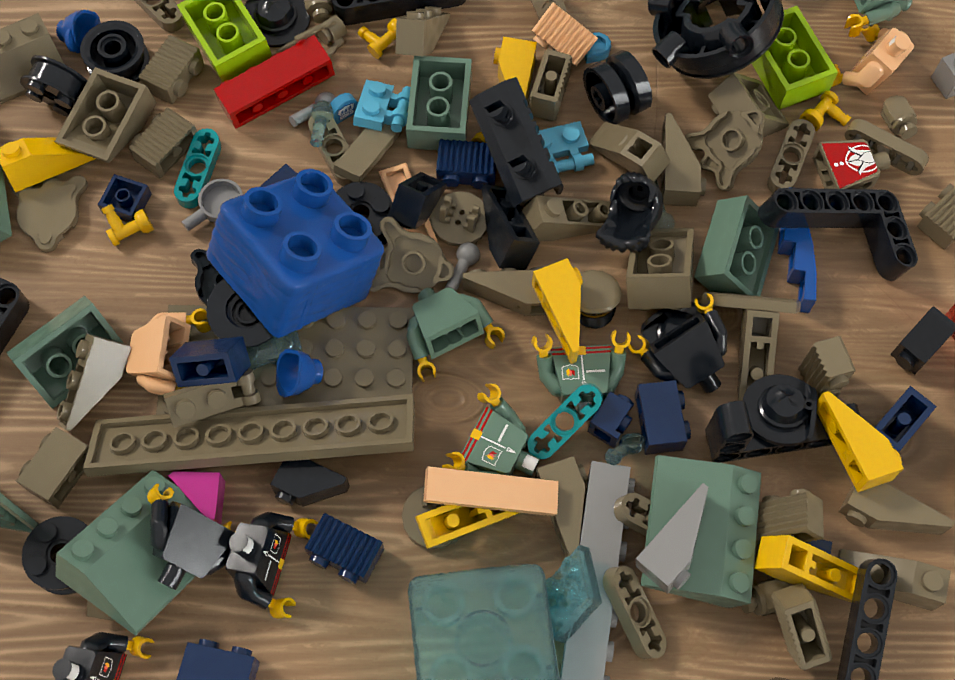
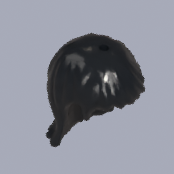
M627 172L616 180L610 195L611 202L607 220L596 231V238L600 240L601 245H604L606 249L610 248L613 252L618 250L620 253H624L627 249L630 252L634 250L641 252L643 249H646L650 242V232L660 220L663 211V195L659 187L642 173Z

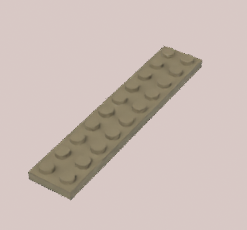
M413 394L234 408L175 428L169 414L99 419L95 421L83 469L87 477L143 473L150 472L151 470L168 471L414 451Z

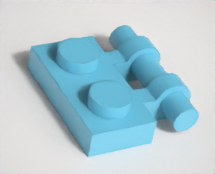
M366 80L353 117V125L382 131L383 125L387 124L391 125L392 131L401 132L402 128L407 124L411 87L405 86L402 92L395 94L393 93L394 85ZM389 107L396 108L393 111L388 110Z
M581 121L539 130L538 135L541 134L545 142L544 148H547L550 153L549 162H554L558 174L569 170L581 171L584 170L585 166L595 164L592 153L581 155L582 152L588 151L589 147ZM569 156L568 159L560 161L555 160L556 158Z

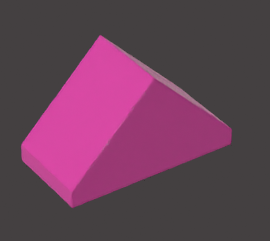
M173 471L168 475L202 515L221 525L226 481L220 472Z

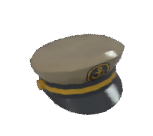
M588 270L580 272L583 279V284L581 285L580 323L591 329L602 328L612 320L615 314L616 306L622 296L621 288L616 279L603 271Z

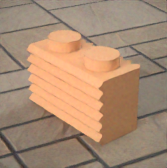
M554 2L532 29V32L536 34L533 38L535 42L544 49L551 46L557 52L571 55L572 64L576 67L598 39V37Z

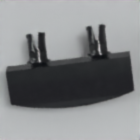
M514 77L505 80L472 98L469 103L513 208L523 209L536 195L545 196L544 193L551 189H554L557 195L561 194L564 186L554 162H549L550 153L547 148H544L545 142L542 135H538L539 127L536 121H533V113L530 107L528 108V102L518 78Z

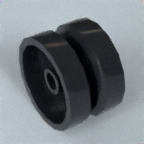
M621 50L608 57L606 63L599 61L584 70L583 81L588 99L595 112L604 122L617 125L628 119L630 114L636 115L651 107L652 90L648 77L637 59L628 51Z

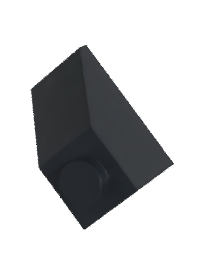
M423 172L399 183L389 216L393 217L403 228H418L428 220L445 191L447 183Z
M933 306L890 355L896 359L900 367L911 371L915 375L955 332V323Z
M309 459L283 461L270 483L276 494L275 498L288 506H293L296 503L302 507L346 493L350 487L347 477Z

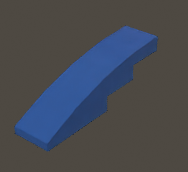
M780 228L777 254L789 255L787 282L799 284L798 299L801 301L800 312L809 313L816 302L817 270L810 229Z

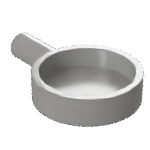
M229 179L210 181L199 193L198 203L200 209L181 221L187 231H190L206 219L215 223L221 205L229 199L243 195L241 188L237 183Z

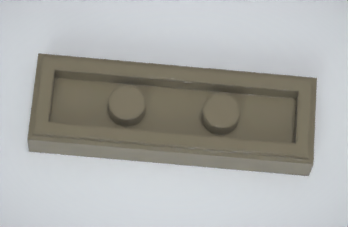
M387 124L383 125L382 131L365 128L334 164L333 172L353 182H362L402 134V131L394 132L391 130V125Z
M712 291L704 292L701 305H709L710 301L706 296V293H709L713 296L714 306L794 314L799 313L801 309V301L799 299Z

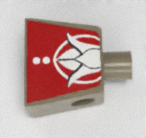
M864 139L820 142L812 157L824 189H872L880 177V171L890 167L888 153L880 152L873 154L868 142Z

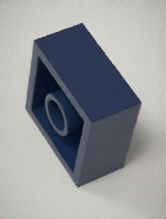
M114 174L97 205L101 210L112 204L115 208L114 211L121 220L131 222L135 220L134 214L137 211L144 210L152 193L148 185Z

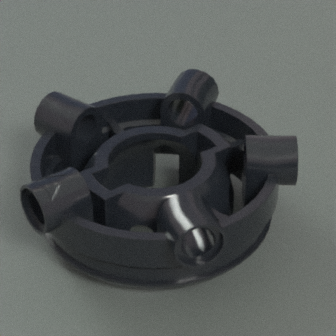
M648 0L649 13L655 16L653 36L657 45L652 48V53L664 67L670 68L672 66L677 72L688 77L712 79L733 74L759 59L776 40L784 20L782 0H760L765 11L764 14H762L756 0H719L726 17L740 16L737 19L727 18L725 21L712 27L710 26L714 23L706 6L717 0Z

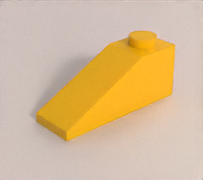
M503 36L501 48L496 47L493 64L498 65L499 82L517 77L527 99L536 60L537 42Z
M57 137L21 138L0 147V164L15 193L93 161L96 158L56 144L54 141Z
M566 258L533 271L532 286L570 364L577 362L579 353L580 303L583 279L578 268H573L569 259Z
M831 392L822 393L817 400L816 413L857 492L893 481L904 467L902 466L899 452L892 447L889 439Z
M444 505L417 515L415 518L428 549L519 514V512Z
M790 535L761 536L754 569L778 580L793 585L803 583L806 589L851 603L859 569Z

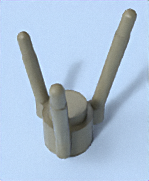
M333 15L325 22L294 37L295 40L278 48L277 53L294 46L302 39L318 35L325 44H333L326 52L331 57L340 46L345 44L342 37L347 34L346 26L338 16Z

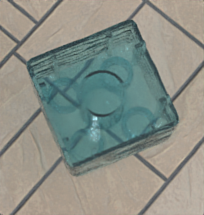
M520 564L421 575L414 577L410 581L408 599L416 680H560L546 577L539 565Z

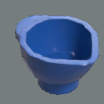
M78 10L65 17L64 20L59 21L56 27L57 36L60 41L66 44L70 52L80 53V46L84 36L90 29L100 24V18L96 12Z
M285 349L280 354L276 366V387L280 396L285 398L298 395L308 390L313 384L321 382L323 366L320 360L311 359L308 354L299 350Z

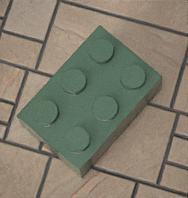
M414 56L406 124L407 148L438 150L440 139H449L451 141L467 140L472 59Z

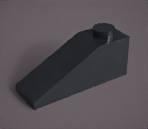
M484 184L482 196L489 249L499 268L526 270L540 242L521 208H513L506 188Z

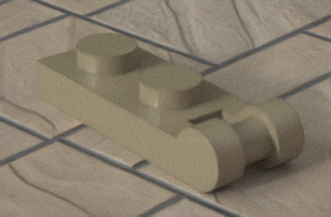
M248 369L237 382L190 386L163 394L173 427L175 428L240 406H251L259 403L261 396L259 390L254 387L255 375L253 369ZM241 386L242 392L232 393L231 387Z

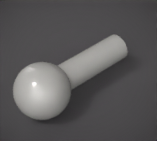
M330 92L320 93L316 97L315 103L289 116L291 125L293 127L298 126L309 120L316 112L324 111L329 113V105L335 98V95Z
M466 242L458 247L456 252L458 262L454 268V275L448 280L445 288L449 287L457 291L463 279V273H466L469 266L478 262L480 250L474 243Z

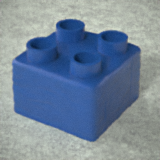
M305 169L300 171L297 176L265 187L251 188L245 194L225 201L220 207L206 256L272 336L280 338L364 300L368 296L377 274V269L384 253V246L372 232L370 222L361 214L354 212L333 189L332 180L325 173L315 169Z

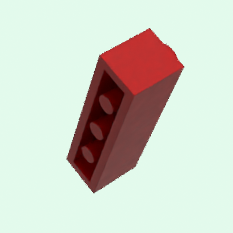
M312 35L307 39L298 41L294 46L283 52L274 54L270 59L259 65L248 68L244 73L233 79L222 82L220 86L213 90L224 112L235 129L329 79L335 75L330 57L316 36Z

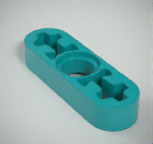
M201 129L195 133L175 184V197L184 208L190 209L199 205V193L209 183L222 145L218 134L212 129ZM208 140H211L213 144H207L205 149L206 155H204V148L202 146V143L206 144ZM196 163L206 165L205 170L201 173L195 174L190 172L191 167ZM190 181L193 182L192 189L194 191V194L191 193L188 195V197H184L183 193H188L190 191Z
M591 383L580 385L531 434L527 443L530 454L539 459L551 457L599 409L603 400L599 387ZM592 391L595 393L593 401L596 404L593 406L589 403L580 410L585 416L580 418L579 413L573 407L568 406V403L572 401L573 405L576 406L583 398L580 392L589 393ZM562 412L571 414L574 418V426L569 430L559 428L556 424L558 414ZM549 424L553 432L563 438L559 441L555 435L548 443L550 450L547 451L543 448L539 451L535 447L538 443L535 438L537 436L540 439L545 438L551 431L545 428Z

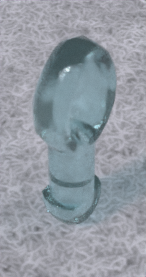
M640 433L623 435L617 447L607 450L605 461L608 464L617 465L625 456L638 454L645 447V436Z

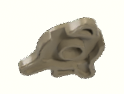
M752 108L748 111H725L715 117L704 130L685 135L692 150L705 152V156L700 161L701 168L715 173L716 185L720 190L730 191L734 187L738 173L744 167L751 164L758 156L763 143V127L766 122V116L762 110Z
M74 176L65 182L52 177L43 181V185L39 189L30 186L16 193L11 185L12 191L19 198L17 222L22 231L35 241L37 247L42 252L54 251L59 242L64 238L63 234L71 226L75 228L79 217L78 201L88 187V183L83 176Z
M390 216L380 221L379 227L388 245L384 248V253L370 291L377 292L383 288L392 287L403 292L415 294L420 293L425 288H432L439 282L448 281L453 277L455 271L453 264L446 259L441 247L433 238L422 233L406 231Z

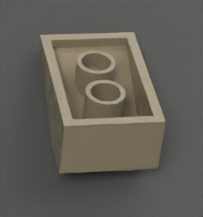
M95 67L54 142L60 146L110 163L145 126L157 102L147 85Z
M694 228L653 229L650 232L651 236L648 247L641 252L634 250L629 255L626 274L628 309L650 310L670 308L672 310L691 308Z

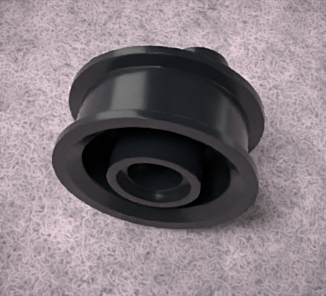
M107 21L96 25L86 33L80 46L81 57L90 75L96 67L139 82V74L142 73L150 61L149 52L140 31L132 24L124 21Z
M40 55L33 56L31 58L33 67L28 75H24L20 79L21 85L27 90L25 95L33 101L39 103L43 101L53 106L54 111L68 117L88 80L59 61Z
M352 182L341 187L336 193L354 212L368 216L367 220L372 226V232L385 245L387 240L381 232L379 225L383 218L389 216L392 206V200L388 193L380 186L370 182Z
M69 516L53 517L37 525L28 535L22 549V565L31 581L52 594L70 595L77 593L55 577L56 553L88 525L79 519Z

